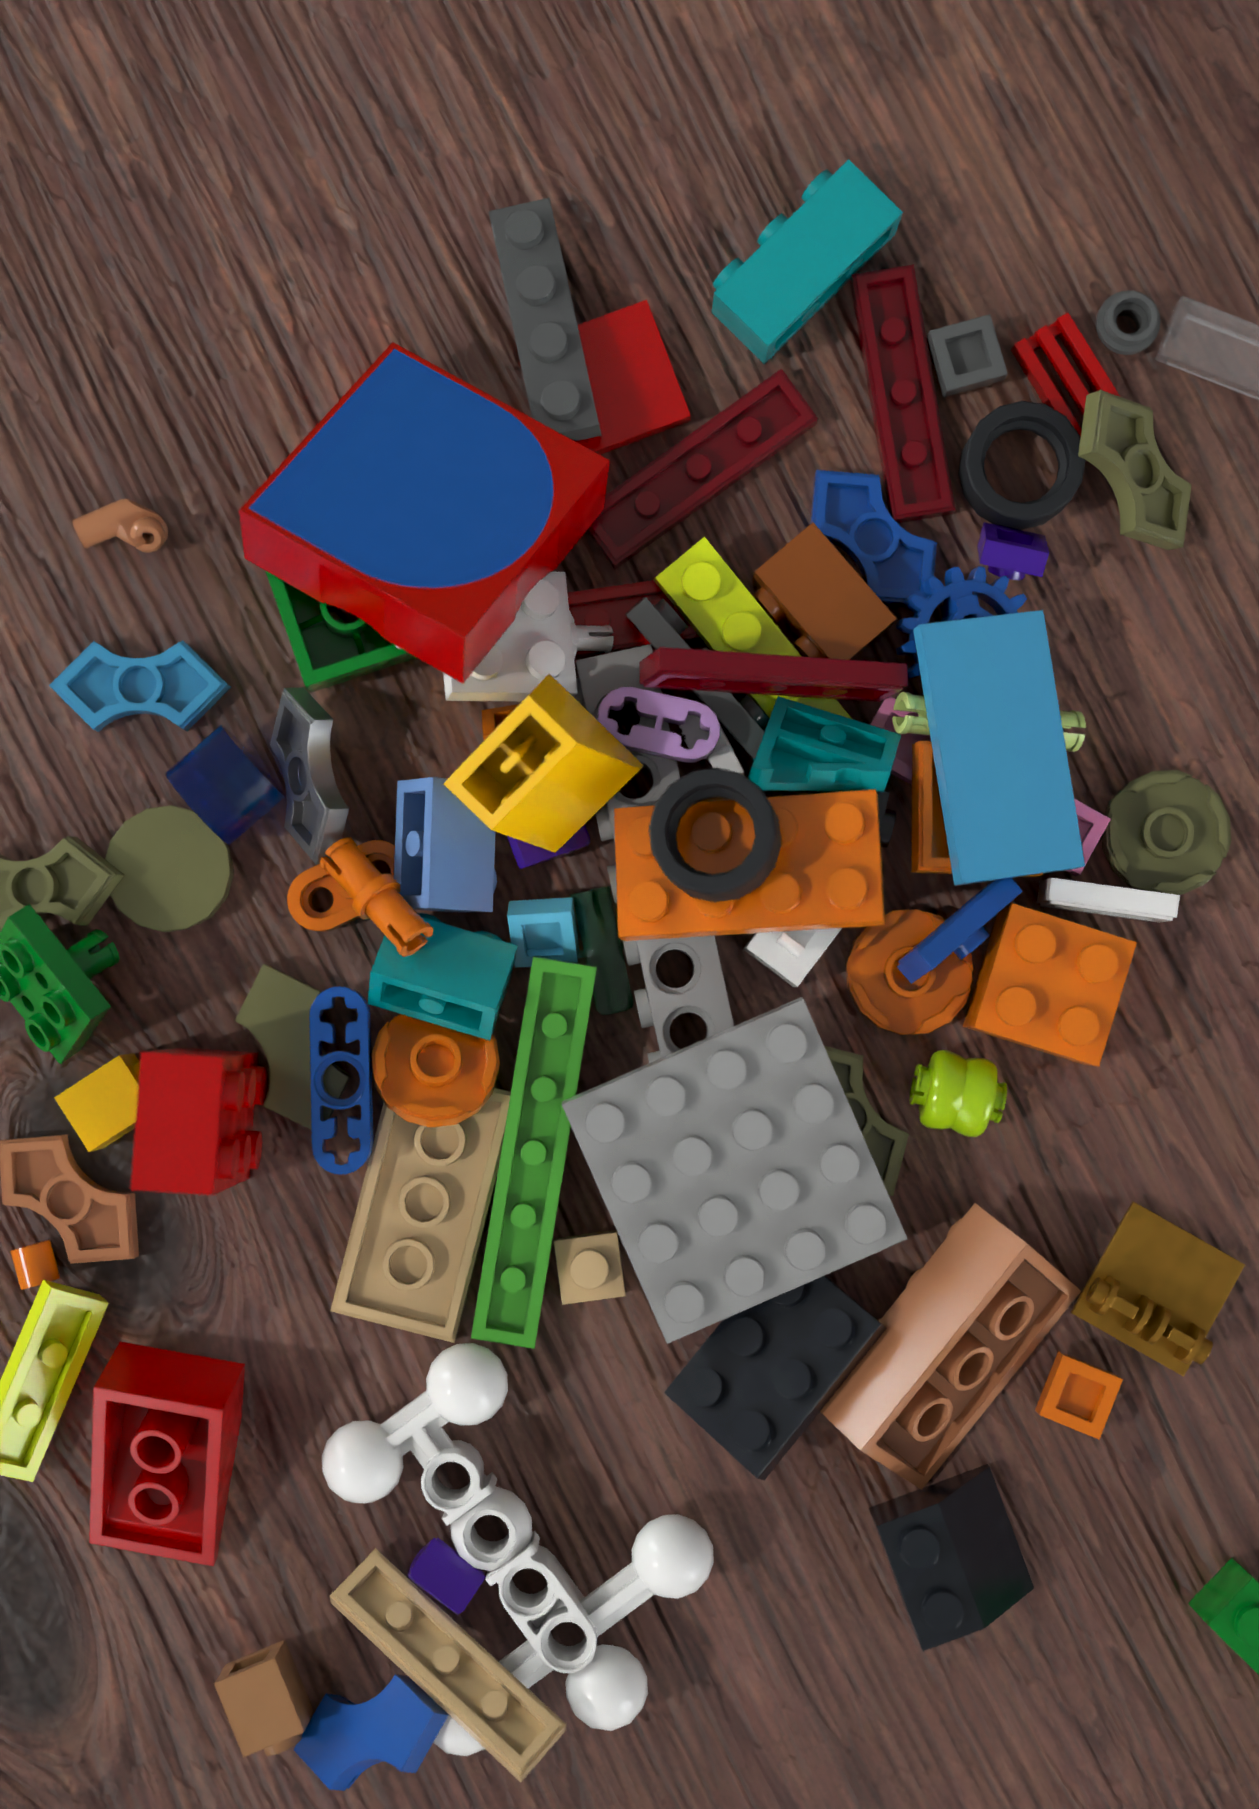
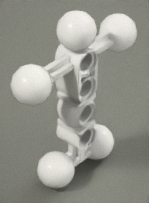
M474 1343L456 1344L447 1348L431 1363L426 1377L427 1390L382 1424L372 1421H352L338 1428L327 1440L322 1453V1472L327 1484L333 1492L346 1501L353 1503L375 1502L387 1496L398 1484L404 1468L403 1456L411 1451L424 1468L421 1477L422 1492L426 1500L434 1508L444 1511L442 1520L446 1526L449 1524L451 1526V1539L459 1556L473 1567L486 1570L485 1579L490 1586L496 1582L498 1583L499 1597L504 1608L527 1638L526 1642L501 1659L499 1663L528 1689L553 1670L560 1673H568L566 1678V1698L575 1716L589 1727L612 1731L628 1725L643 1709L648 1695L647 1676L640 1661L629 1651L613 1645L602 1644L597 1646V1637L654 1594L665 1598L678 1599L696 1592L708 1579L714 1563L713 1545L709 1536L697 1522L681 1515H662L651 1520L636 1536L632 1547V1562L584 1597L557 1558L547 1548L539 1546L540 1537L536 1531L532 1532V1518L525 1503L513 1492L496 1487L497 1478L493 1472L487 1476L484 1474V1462L477 1449L461 1440L452 1441L442 1428L448 1422L460 1426L478 1425L492 1418L503 1406L508 1392L507 1373L501 1360L488 1348ZM445 1462L459 1463L467 1469L470 1475V1483L461 1489L447 1488L439 1481L436 1468ZM494 1515L500 1517L506 1523L509 1533L499 1541L490 1542L477 1534L474 1523L480 1517ZM532 1568L544 1575L548 1584L538 1593L527 1594L515 1586L512 1577L522 1569ZM562 1622H572L584 1630L586 1637L574 1646H564L553 1638L550 1631ZM449 1714L433 1742L445 1753L469 1756L485 1749Z

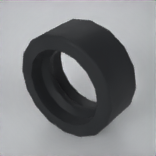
M1019 401L999 406L979 421L961 452L958 475L965 499L977 515L995 525L1023 530L1045 524L1066 507L1082 483L1085 459L1078 457L1081 438L1079 433L1066 416L1046 404ZM1014 430L1032 431L1045 439L1055 451L1058 461L1057 479L1050 491L1038 500L1025 503L1009 501L997 494L987 481L984 469L986 452L992 442L1002 434Z
M721 768L692 771L670 784L656 802L649 825L651 852L666 877L690 897L710 902L739 899L760 887L775 868L782 844L779 819L762 789L743 774ZM722 797L734 800L747 810L753 820L755 839L751 852L741 865L729 872L708 874L695 870L684 861L678 850L676 833L680 819L691 806L703 799Z

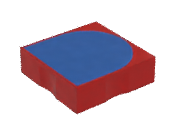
M392 342L239 509L244 558L319 602L338 607L359 617L373 627L387 641L463 684L513 623L523 600L530 590L541 579L558 567L604 510L610 460Z

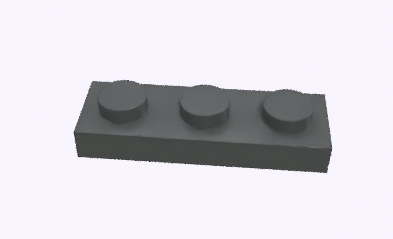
M643 597L625 613V616L656 650L659 647L691 649L680 636L688 626L663 598L653 606L646 597ZM692 690L702 703L716 714L718 721L749 756L755 760L765 733L764 730L769 722V717L748 694L738 702L730 692Z

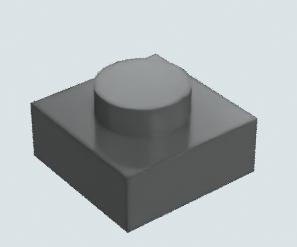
M990 314L929 331L926 339L943 398L1005 380L1008 373Z

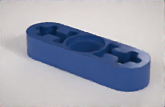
M332 987L321 992L313 1001L309 1016L312 1151L315 1160L324 1170L338 1175L349 1174L359 1169L367 1162L373 1149L371 1013L369 1004H367L368 1002L364 996L348 987ZM336 997H345L346 1007L357 1009L358 1019L356 1022L347 1023L345 1034L346 1043L356 1040L360 1041V1054L351 1051H336L327 1055L322 1053V1041L332 1044L336 1043L334 1023L324 1022L323 1019L324 1010L334 1008ZM336 1061L349 1062L357 1069L360 1076L358 1090L354 1095L346 1099H339L330 1095L323 1083L326 1069ZM359 1104L361 1105V1118L355 1116L347 1117V1133L351 1138H359L360 1149L349 1153L348 1162H339L337 1152L326 1150L325 1145L326 1139L337 1135L338 1118L335 1116L325 1120L323 1117V1106L342 1110Z

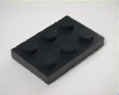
M824 1275L723 1319L664 1393L757 1479L765 1481L887 1327Z

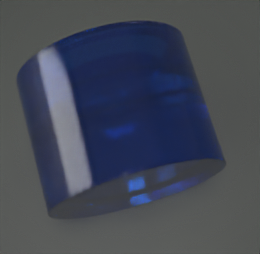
M222 724L165 772L172 786L191 809L228 845H231L286 797L277 783L254 756Z

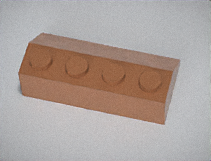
M974 1203L965 1216L952 1225L946 1239L927 1263L911 1276L906 1289L886 1314L878 1319L887 1329L820 1412L860 1451L922 1490L1080 1294L1081 1290L1029 1244Z

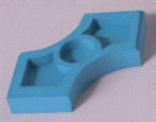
M183 640L163 653L147 658L122 657L113 654L93 641L49 685L97 732L119 718L134 714L158 715L167 718L183 730L188 731L231 688Z

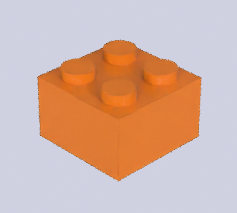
M1014 903L1008 904L997 914L963 1027L1076 1063L1099 1067L1137 942Z

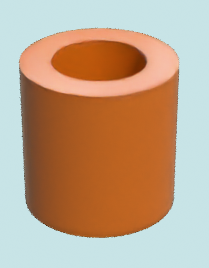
M50 1239L10 1251L21 1290L41 1285L43 1280L54 1281L61 1278Z

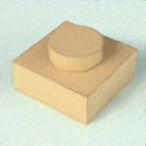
M617 1230L554 1238L562 1305L626 1296Z

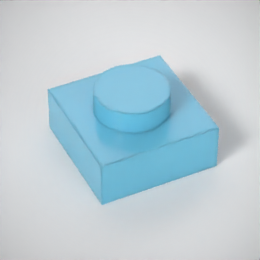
M573 897L509 901L507 919L511 944L518 945L514 962L515 968L531 967L533 956L578 963L579 942Z

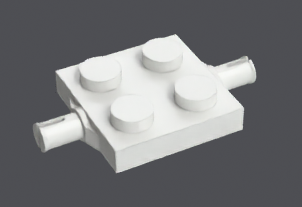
M550 572L530 590L523 600L513 623L463 684L443 673L446 701L522 702L548 674L575 697L578 694L574 662L576 652L601 651L609 653L612 650L614 640L613 636H610L613 633L612 627L610 625H576L569 610L565 572Z

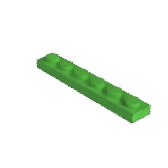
M533 956L471 1339L535 1348L571 1130L570 1122L562 1107V1101L577 1094L597 966Z

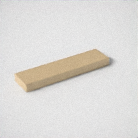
M376 1548L330 1595V1601L333 1606L520 1782L523 1781L566 1731V1724Z

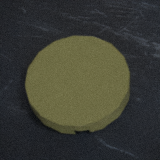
M1179 770L1152 771L1126 783L1109 801L1104 814L1111 820L1102 834V850L1112 871L1133 889L1182 895L1207 884L1217 873L1216 870L1221 866L1223 858H1226L1231 844L1230 817L1220 796L1209 785H1204L1200 780L1191 777L1192 775Z
M173 805L147 808L126 820L110 840L105 860L124 874L110 896L118 910L139 926L161 932H174L200 925L215 915L229 895L234 877L233 860L230 857V849L226 844L227 841L220 829L198 812Z

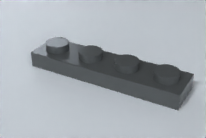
M550 198L488 211L532 418L574 441L601 436Z

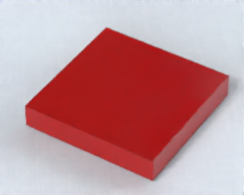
M647 299L577 325L601 436L575 442L601 455L690 422L691 415Z

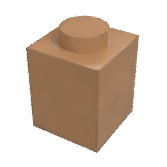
M286 1640L229 1662L224 1666L214 1685L243 1758L263 1749L266 1756H273L290 1749L302 1740L301 1733L305 1732L314 1710Z

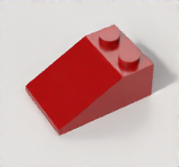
M119 1342L93 1389L90 1544L214 1566L218 1557L242 1418L244 1363Z

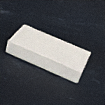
M1051 877L1040 881L1037 903H1041L1040 906L1160 923L1173 921V918H1177L1180 895Z

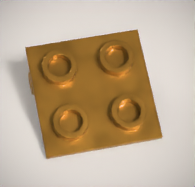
M1132 1201L1071 1313L1184 1377L1192 1361L1203 1364L1210 1355L1213 1342L1208 1340L1206 1336L1245 1264Z

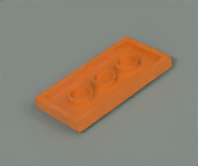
M876 789L767 797L779 819L782 841L776 866L760 887L739 899L721 902H710L690 897L674 885L663 873L651 852L649 825L655 805L614 808L618 937L622 941L885 925L879 806ZM734 800L698 802L691 806L680 819L676 833L678 850L684 861L697 871L708 874L729 872L741 865L752 850L755 839L753 820L747 810Z

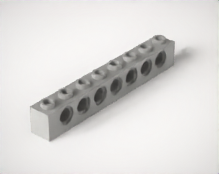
M651 644L576 660L579 678H576L578 694L574 698L598 720L600 704L603 698L612 690L620 687H635L662 693L661 688H648L640 685L639 662L653 652ZM632 701L624 702V705L631 707L636 712V703ZM638 715L640 720L638 725L655 728L656 720ZM663 722L661 730L670 732L668 722ZM629 750L643 764L642 768L651 775L653 786L647 795L638 799L627 798L618 791L596 813L601 841L614 839L615 843L614 808L653 806L669 785L680 779L676 760ZM616 864L607 866L614 902L617 903ZM715 936L623 941L628 966L641 963L646 986L645 989L634 991L641 1027L654 1026L659 1051L647 1053L649 1063L681 1050L671 1041L669 1030L672 1021L682 1013H695L703 1019L707 1031L705 1039L734 1027ZM672 950L685 953L693 965L691 979L687 984L679 988H671L664 985L656 974L657 960L662 954Z

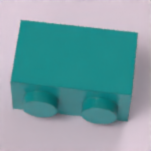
M425 913L418 914L433 927V934L430 937H425L428 942L414 954L402 957L393 943L384 935L370 972L367 1004L489 1041L491 1040L511 981L518 945L505 942L500 937L489 932H471L444 924L436 917Z

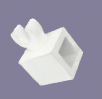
M842 928L755 933L743 950L789 985L798 987Z

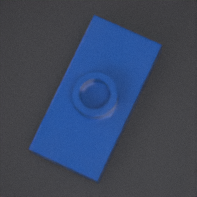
M1012 878L994 880L898 961L899 965L897 968L912 984L933 970L952 952L960 960L963 959L990 936L983 925L1022 893V889Z

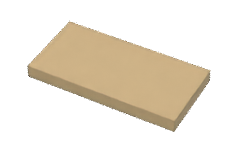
M495 1087L493 1094L478 1113L456 1125L432 1128L405 1121L383 1103L331 1312L452 1343L455 1342L497 1180L511 1091Z

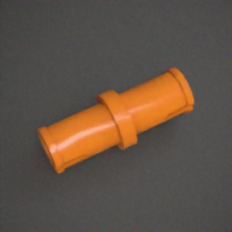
M351 837L338 840L325 851L327 856L321 857L320 866L326 872H329L353 899L352 909L363 920L371 919L393 943L402 957L414 954L428 942L425 937L432 936L433 927L428 922H425L399 894L401 885L391 874H381L359 850Z

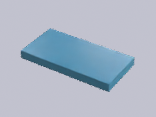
M1043 610L927 623L915 627L913 632L954 886L1084 867L1083 849Z

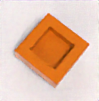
M1058 1351L1035 1411L1042 1417L1100 1440L1123 1379L1114 1373Z

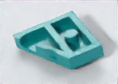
M778 696L752 765L749 780L758 785L762 790L861 791L876 789L877 792H884L901 734Z

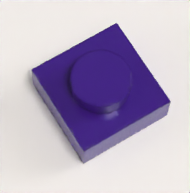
M983 522L977 545L980 564L987 565L990 573L998 577L1006 576L1010 580H1023L1026 574L1043 577L1049 556L1045 535Z

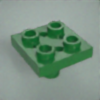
M28 904L10 915L0 931V999L4 1002L10 1001L24 1018L25 1029L33 1043L44 1052L50 1051L58 1063L61 1064L82 1049L110 1009V1004L90 979L106 968L119 962V953L113 942L102 949L100 948L99 944L109 937L100 929L88 933V936L65 949L33 907Z

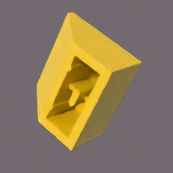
M548 674L443 784L491 830L556 853L643 767V764L559 682Z

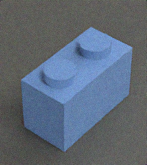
M429 777L397 781L394 879L401 885L399 894L414 910L454 913L493 912V894L497 885V875L494 868L496 832L488 828L443 784L447 778Z

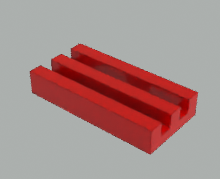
M1067 312L1058 317L1053 324L1045 325L1038 329L1031 337L1023 338L1015 343L1011 352L1043 404L1066 416L1081 437L1082 429L1034 351L1039 348L1043 349L1083 416L1086 395L1089 392L1056 341L1057 337H1060L1093 392L1103 390L1119 397L1120 395Z

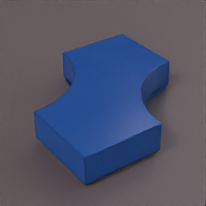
M816 470L814 475L811 523L814 522L831 543L840 547L854 560L861 571L864 581L885 605L907 607L904 602L913 594L927 598L922 582L934 576L937 542L909 533L893 519L882 499L879 475Z
M395 1674L390 1683L377 1696L361 1704H355L341 1695L326 1693L308 1723L305 1732H303L302 1740L296 1744L294 1751L329 1790L345 1791L352 1786L363 1771L380 1762H388L400 1772L416 1773L446 1721L448 1714L409 1676Z

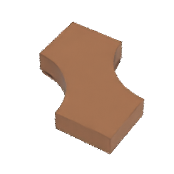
M68 1134L0 1140L2 1204L28 1208L45 1217L61 1235L70 1264L134 1259L139 1256L135 1193L113 1191L102 1187L90 1179L81 1170L73 1157Z

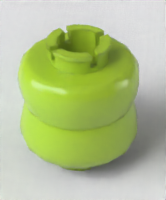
M939 1050L932 1055L927 1067L917 1064L914 1071V1076H917V1078L913 1077L909 1104L919 1105V1119L922 1125L930 1129L951 1128L964 1136L978 1137L986 1130L989 1120L997 1124L1000 1122L1003 1114L998 1109L1004 1110L1007 1083H998L997 1067L991 1060L985 1058L965 1059L954 1052Z

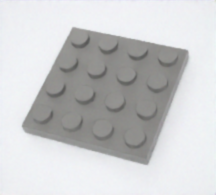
M802 997L562 1101V1107L667 1344L907 1240L901 1222Z

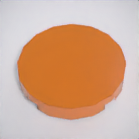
M917 909L891 911L884 915L885 925L866 926L854 939L845 964L847 990L858 1011L876 1027L900 1035L930 1033L951 1022L967 1003L972 983V954L970 953L960 960L952 952L933 970L911 984L897 968L899 965L898 961L940 926L945 919Z
M402 1014L395 1016L390 1022L388 1020L381 1028L371 1054L374 1086L385 1105L405 1121L430 1128L456 1125L478 1113L493 1094L500 1069L497 1040L493 1034L489 1041Z

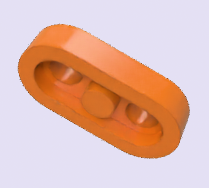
M371 840L357 846L372 864L380 861L386 862L391 869V875L394 877L395 845L383 840ZM320 864L300 873L289 887L287 894L289 912L293 919L306 929L318 932L332 931L360 918L352 909L353 899ZM326 888L333 895V905L326 912H318L312 905V897L317 890Z

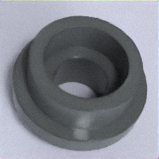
M1132 290L1120 291L1110 296L1103 303L1096 317V331L1099 339L1109 350L1121 355H1133L1144 351L1155 340L1160 329V314L1154 302L1143 293ZM1120 316L1132 318L1137 326L1136 332L1131 334L1122 332L1117 326V318Z

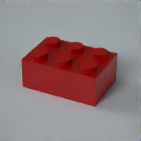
M184 1047L141 1052L130 1190L215 1195L249 1179L250 1169L259 1168L262 1154L261 1131H253L255 1105H263L267 1088L266 1067L258 1066V1052Z

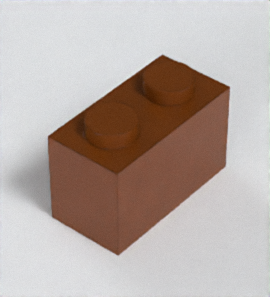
M814 522L754 572L751 582L757 590L752 596L773 622L777 624L783 620L798 637L793 646L802 657L855 660L890 630L897 619Z

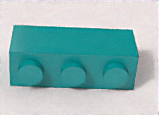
M849 159L834 174L828 169L822 171L802 194L801 199L805 203L789 219L783 213L773 219L757 240L760 247L745 262L739 257L731 261L713 283L716 291L713 295L712 314L764 365L851 279L852 274H856L897 232L903 212Z

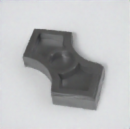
M304 687L284 688L270 742V747L279 760L285 781L287 808L284 827L315 864H320L321 857L327 856L325 851L332 844L342 839L349 812V807L338 790L332 770L330 739L333 718Z

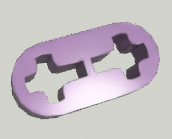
M620 687L606 695L598 709V721L626 749L680 762L695 763L706 759L714 751L720 737V724L716 714L708 706L689 699L635 687ZM625 701H632L636 703V712L639 716L656 720L655 728L633 725L629 735H622L618 733L617 721L608 718L611 710H622ZM688 715H695L700 718V729L709 732L708 740H697L693 749H685L681 747L682 740L680 735L661 730L663 722L684 725Z

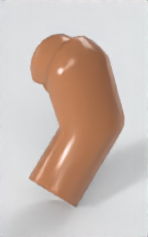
M120 499L72 520L75 531L86 549L116 536L136 547L141 552L151 553L160 549L168 537L167 524L159 513L130 499Z

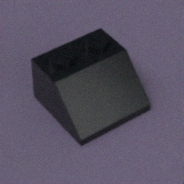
M988 1464L929 1485L922 1490L918 1489L868 1508L912 1629L922 1651L985 1629L1034 1589Z

